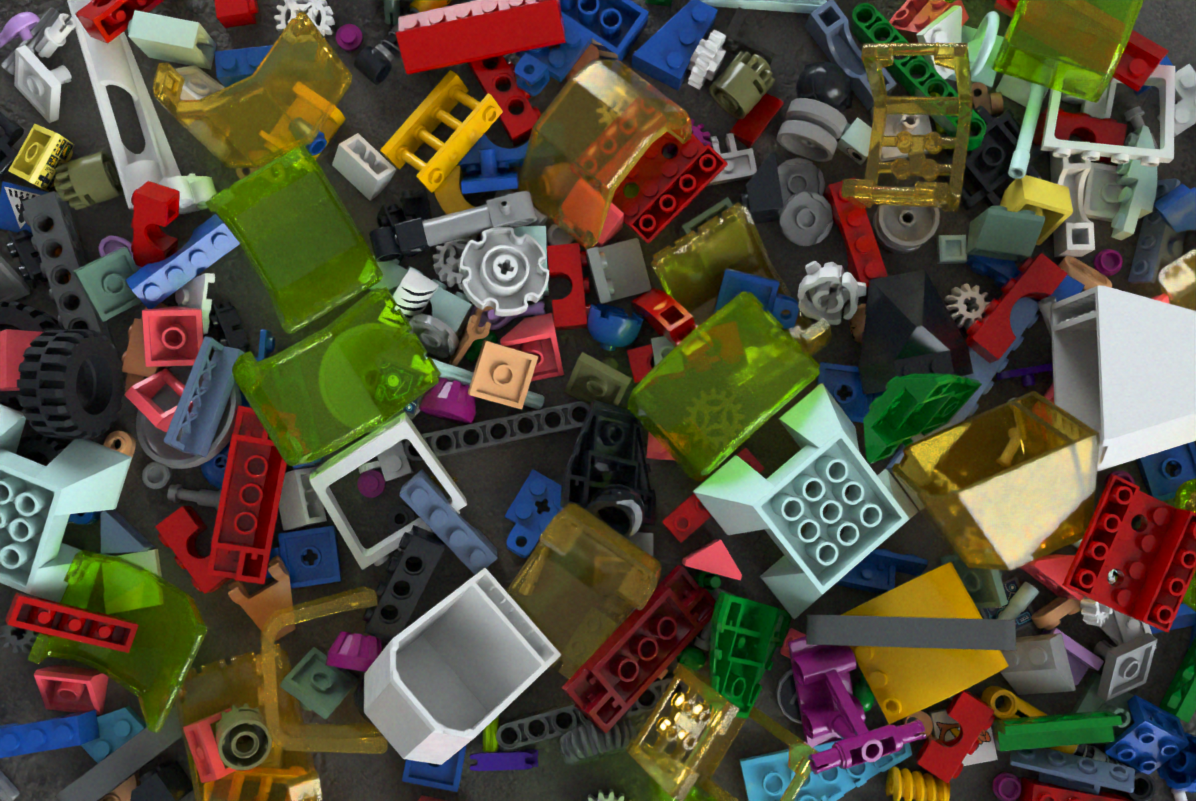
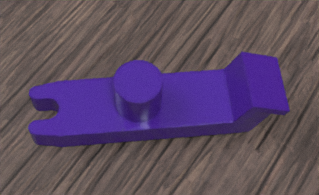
M1053 362L996 373L997 380L1021 376L1023 387L1036 385L1034 374L1048 372L1053 379Z
M538 749L476 752L469 755L470 759L478 761L476 764L469 766L470 770L474 771L525 770L538 767Z

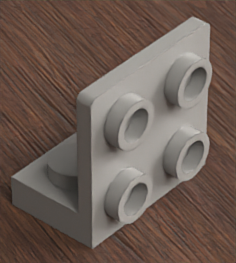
M638 238L586 250L599 304L651 290Z

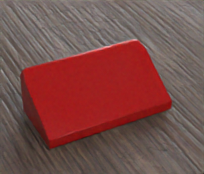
M766 93L744 119L737 121L729 133H733L738 141L750 149L782 110L785 103Z

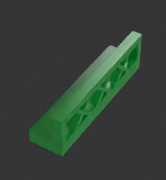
M1196 636L1159 705V708L1186 723L1190 722L1196 710Z
M1103 710L994 720L996 749L999 751L1114 742L1113 726L1122 725V719L1120 715Z

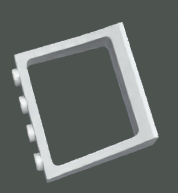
M1058 57L1053 69L1041 144L1042 151H1052L1053 156L1058 158H1068L1071 153L1082 154V159L1087 161L1099 160L1100 156L1111 157V162L1117 164L1129 163V159L1141 160V165L1147 167L1158 166L1159 162L1170 163L1174 159L1175 66L1159 65L1144 83V85L1157 87L1160 98V149L1059 140L1055 138L1054 133L1064 78L1109 82L1068 57ZM1115 78L1111 81L1113 83H1122Z
M406 412L317 466L310 473L309 482L362 570L373 563L375 566L383 564L389 558L388 554L395 549L401 551L398 548L400 540L405 532L410 533L413 525L433 532L419 517L373 547L366 549L360 543L329 487L335 481L399 441L408 439L450 495L451 498L448 501L459 514V510L467 505L465 496L432 452Z

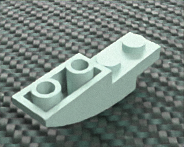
M1143 125L1133 133H1129L1124 146L1155 149L1149 127ZM1129 159V163L1118 164L1116 169L1118 174L1116 184L1125 186L1119 196V202H1121L1119 212L1115 214L1111 223V227L1114 228L1111 237L1118 240H1123L1133 235L1138 218L1140 219L1151 213L1157 188V166H1142L1141 160Z

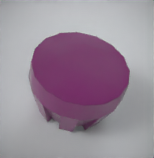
M440 377V379L436 378L423 395L419 409L438 419L461 425H469L473 423L476 413L475 396L468 394L469 385L463 386L459 381L453 380L451 382L447 378Z
M340 631L328 651L325 665L366 672L383 651L382 641L374 636Z

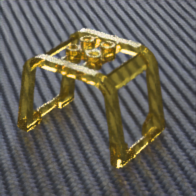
M939 42L864 43L861 58L874 100V117L865 180L843 179L842 197L858 208H871L872 205L941 208L944 212L957 213L962 193L973 105L968 44ZM893 55H934L935 65L955 70L958 97L887 96L882 68L893 65ZM887 114L959 116L956 137H941L937 132H929L926 135H912L907 131H902L896 136H884ZM882 147H897L901 153H908L910 160L897 158L893 162H880ZM942 148L954 149L952 164H937L933 159L925 160L924 149L930 154H937ZM879 173L893 174L899 180H904L909 176H922L927 181H933L938 175L950 176L949 185L948 183L916 182L915 188L877 186Z
M360 586L278 609L268 616L264 622L260 637L261 654L255 655L257 676L263 675V684H257L258 704L265 707L269 736L277 746L287 751L383 754L387 751V739L379 732L375 725L368 722L294 724L283 721L279 717L274 643L279 630L287 625L334 613L378 606L377 594L371 588Z
M678 663L673 671V679L637 737L632 738L626 751L671 797L679 801L685 800L694 783L717 801H738L713 781L711 777L747 719L735 717L740 709L710 686L709 678L682 663ZM681 680L689 686V689L685 694L679 692L673 696L671 705L674 708L668 717H663L657 722L656 730L660 736L653 747L644 743L643 740ZM698 695L705 699L703 704L695 702ZM710 704L712 705V712H709ZM753 705L749 717L789 746L788 768L796 774L779 801H794L812 771L808 755L819 753V751ZM705 725H707L705 731L703 732V734L701 735L700 739L698 740L699 735L701 734V732H702V730L704 729ZM676 740L678 744L672 754L665 753L664 750L668 743ZM687 750H692L686 762L681 761Z

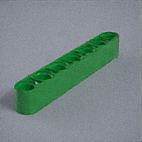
M869 3L857 5L853 9L851 30L855 37L962 149L967 151L977 149L981 145L986 132L984 120L873 5ZM867 19L869 21L866 23H862L859 20ZM878 37H884V38H886L887 40H885V41H878L876 38H878ZM897 55H900V56H903L904 59H902V60H897V59H895V58H893V57H894V56H897ZM920 74L922 78L916 79L911 75ZM935 92L941 97L933 98L929 94ZM953 111L958 113L959 116L950 117L947 113ZM974 131L977 133L978 136L971 137L968 136L965 132Z

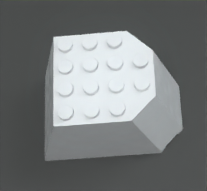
M1096 286L1051 304L1056 445L1059 450H1065L1070 461L1066 464L1068 472L1100 471L1196 441V311L1107 286Z
M484 568L388 643L364 674V713L403 759L442 765L485 729L551 666L561 654L491 573Z

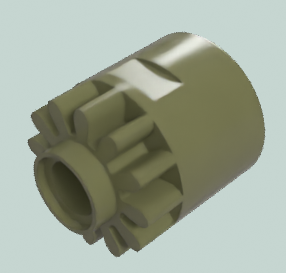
M740 52L709 87V92L714 101L726 113L737 119H744L772 87L775 79L771 77L773 73L769 64L761 56L756 54L751 56L748 52H745V54Z
M104 150L55 167L58 173L54 179L55 189L64 202L69 201L70 207H74L75 210L124 194L115 162Z
M245 703L241 708L232 705L231 711L228 713L222 712V719L215 723V737L219 756L224 764L232 769L249 770L260 765L269 755L272 746L271 734L266 718L260 713L258 707L254 709L249 708L248 703Z

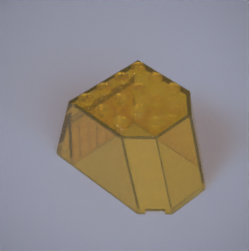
M1032 391L908 445L903 449L904 456L899 464L895 463L893 465L892 471L940 539L968 568L1012 570L1083 539L1093 516L1100 435L1097 431L1039 393Z

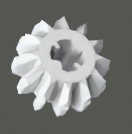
M966 283L961 286V289L958 287L951 290L952 295L945 297L944 300L949 304L946 308L953 320H956L955 324L958 329L964 325L965 329L968 330L976 320L981 321L986 315L983 311L990 302L984 301V298L988 296L987 292L979 294L980 286L975 285L971 289L969 284ZM966 302L968 303V309L971 310L969 312L966 311L967 306L964 304Z

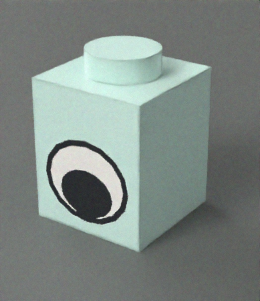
M857 117L852 125L848 122L846 123L837 148L859 165H862L883 136Z

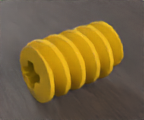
M893 766L889 769L885 792L887 797L893 795V801H900L901 797L904 798V801H912V799L915 801H949L950 782L947 784L937 776L933 778L930 773H925L922 776V773L919 771L911 773L906 768L900 771L898 767Z

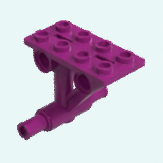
M806 636L788 642L806 745L809 748H813L816 745L840 738L843 739L835 742L831 749L808 755V760L811 761L809 762L810 768L815 775L835 767L847 769L865 762H875L880 757L900 751L904 744L926 738L925 733H920L925 732V728L918 719L898 727L889 724L868 731L864 723L865 713L863 706L852 692L849 671L856 669V659L849 646L806 644Z

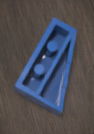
M700 0L689 1L632 55L631 67L679 90L689 72L687 68L690 64V59L700 40H706L715 23L718 9Z

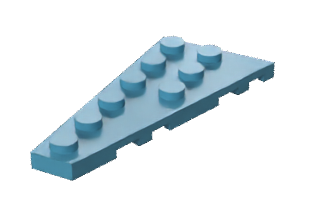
M842 738L816 745L813 748L804 745L739 759L748 801H837L856 786H862L867 783L866 780L880 772H885L912 755L910 743L904 744L900 751L880 757L875 762H865L847 769L835 767L816 775L810 768L809 762L811 761L808 760V755L831 749L832 745L837 741L843 740Z

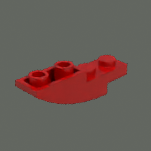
M652 288L631 301L632 306L660 336L664 335L689 363L713 348L711 340L695 324L693 316L665 292Z

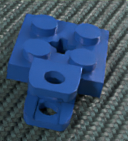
M564 20L566 43L558 44L560 46L559 49L554 47L550 50L549 46L516 52V56L521 58L515 67V75L518 77L517 87L531 96H536L550 81V77L561 83L592 43V36Z
M726 268L712 323L726 325L735 322L740 330L765 336L768 323L780 328H793L799 312V306L796 299L777 293L779 281ZM749 295V299L753 301V304L747 305L746 309L741 308V303L737 302L738 298ZM783 310L790 311L788 314L781 313Z
M823 362L818 364L816 387L820 383L824 384L851 422L864 424L863 418L870 411L869 405L876 398L882 396L885 391L863 395L858 367ZM842 386H846V391L851 392V396L846 397L845 401L840 400V396L837 395V390H841Z
M1194 441L1136 459L1148 495L1164 501L1196 491V446ZM1167 462L1177 466V469L1173 471L1174 476L1172 477L1169 473L1165 472Z
M532 469L504 518L515 524L507 538V549L523 559L533 552L540 539L553 545L570 516L560 507L562 486ZM537 501H547V507L550 508V511L548 513L543 511L542 514H538V507L535 506V503ZM523 539L526 541V545L519 547L516 545V541Z
M336 526L278 534L280 548L271 549L269 560L277 555L282 559L289 572L291 589L343 581ZM309 549H312L313 553L318 555V559L314 560V565H309V561L303 560V556L308 554ZM267 568L266 578H271L272 575Z
M467 744L442 765L406 759L402 781L458 792Z

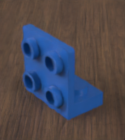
M1134 695L1127 701L1134 724L1115 738L1114 742H1110L1105 746L1104 751L1105 754L1149 775L1188 746L1189 741L1179 718Z

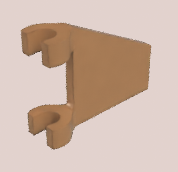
M486 306L483 310L478 307L476 308L459 339V346L456 352L450 357V365H458L474 340L488 336L491 323L486 322L485 326H478L482 312L492 310L493 307Z
M278 555L270 559L268 563L271 566L268 568V571L276 581L254 594L249 595L241 581L235 580L228 584V587L231 589L228 592L229 597L244 609L271 643L296 629L289 572Z

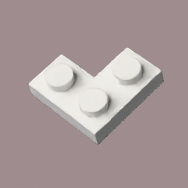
M1190 64L1175 72V99L1178 103L1175 104L1174 137L1196 123V72Z

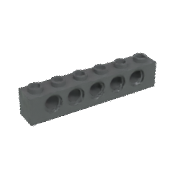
M55 191L22 201L25 209L23 211L24 220L31 227L33 233L31 238L33 247L39 252L42 263H40L41 271L48 278L51 287L49 289L50 298L57 305L59 311V325L62 329H81L82 325L87 323L89 330H95L105 335L112 341L111 344L115 346L107 320L104 322L99 321L72 272L88 264L68 202H64ZM53 220V228L47 231V223ZM61 245L62 254L56 258L55 250ZM70 271L71 279L65 284L64 275ZM76 297H78L80 300V305L76 310H74L72 303L73 300Z

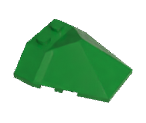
M909 374L902 377L895 376L885 385L886 391L884 394L876 398L869 405L870 411L863 418L866 460L871 464L893 455L895 449L901 443L905 447L912 444L913 440L911 438L920 433L926 436L946 425L982 384L978 380L953 374Z
M719 591L711 620L709 712L738 718H748L762 689L759 682L765 670L771 671L774 662L770 660L777 646H783L792 617L786 610Z

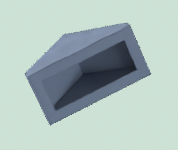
M104 510L100 514L101 554L145 552L154 549L155 546L118 511Z

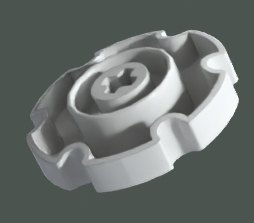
M510 227L487 229L482 232L480 242L470 240L462 253L459 273L464 274L467 278L462 281L461 287L467 298L481 310L486 306H491L494 309V315L497 316L521 314L528 308L527 301L537 303L546 289L549 280V270L541 266L547 258L539 243L528 234L517 237L514 234V229ZM502 269L508 270L506 275L500 273Z

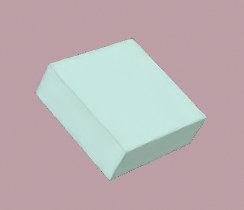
M939 235L936 237L937 264L967 262L966 235Z

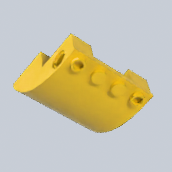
M952 562L931 570L841 614L845 616L983 619ZM849 646L889 724L945 700L1009 666L1000 650Z

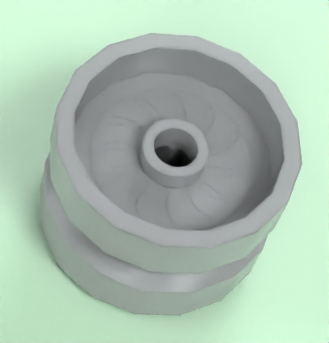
M808 98L794 99L791 101L786 113L788 121L782 123L777 134V141L786 150L802 158L817 162L832 160L838 145L836 140L842 136L847 123L846 118L837 109L823 102Z
M902 187L892 191L878 206L872 219V230L876 241L884 249L893 253L907 254L918 250L934 235L939 225L940 212L937 203L928 192L917 187Z

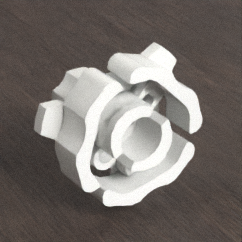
M816 261L807 264L805 269L808 275L803 278L798 289L799 309L806 317L816 319L822 324L838 325L841 323L843 305L850 299V303L844 308L843 318L851 319L857 311L858 297L866 296V283L857 282L851 273L844 271L842 265H837L834 262L825 263L824 267H821ZM807 290H809L813 303L807 299L805 294Z

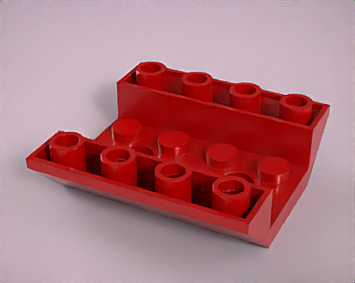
M649 87L574 162L571 168L580 178L584 177L624 213L623 222L649 244L728 163L711 146H705L670 112L669 106ZM669 145H673L678 149V154L671 159L663 156L664 148ZM630 184H635L639 187V193L633 198H628L624 195L626 186Z
M1111 474L1062 585L1115 611L1169 633L1196 571V513L1175 508L1139 491V486ZM1139 515L1141 525L1138 529L1133 530L1131 526L1132 519ZM1116 569L1117 580L1109 584L1108 574L1111 570Z

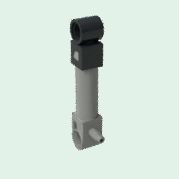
M528 191L516 192L487 200L486 205L424 221L421 218L395 224L394 227L388 226L375 229L369 233L375 261L387 262L400 258L402 253L404 256H410L429 251L431 246L481 234L490 228H517L534 223L537 217L531 194Z

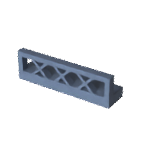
M204 337L166 433L164 443L184 453L207 457L245 358V352L240 349L225 347L211 337ZM211 348H213L215 352L213 354L211 361L209 362V354ZM201 375H203V382L201 387H199L198 382ZM193 401V408L191 413H189L188 407L190 402ZM180 428H182L183 434L180 441H177V435Z

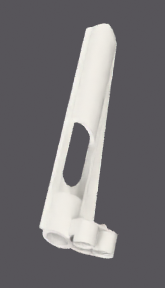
M67 0L71 16L76 22V33L128 209L134 210V205L131 203L132 194L147 181L180 191L179 214L200 211L217 205L219 200L212 177L196 176L195 174L181 176L125 32H122L108 44L90 37L75 13L92 0ZM116 85L131 94L145 139V148L141 154L132 153L122 143L105 86Z

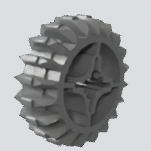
M620 718L606 734L592 723L564 734L560 738V750L566 764H586L613 757L633 749L637 744V734L632 721L627 718Z

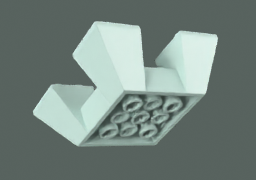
M822 383L779 418L801 450L772 475L765 479L740 457L735 455L693 491L727 535L764 529L772 538L784 556L760 577L793 619L797 618L852 568L919 512L887 469H884L878 475L872 470L859 452L854 424ZM811 482V489L806 493V485ZM850 486L849 493L845 496V490ZM828 504V510L823 515V508ZM806 523V530L800 533L802 525ZM844 527V533L840 536V531Z
M0 404V583L33 596L84 608L100 558L62 543L70 514L115 509L132 457L88 439H74L47 466L36 463L16 454L26 421L23 413Z

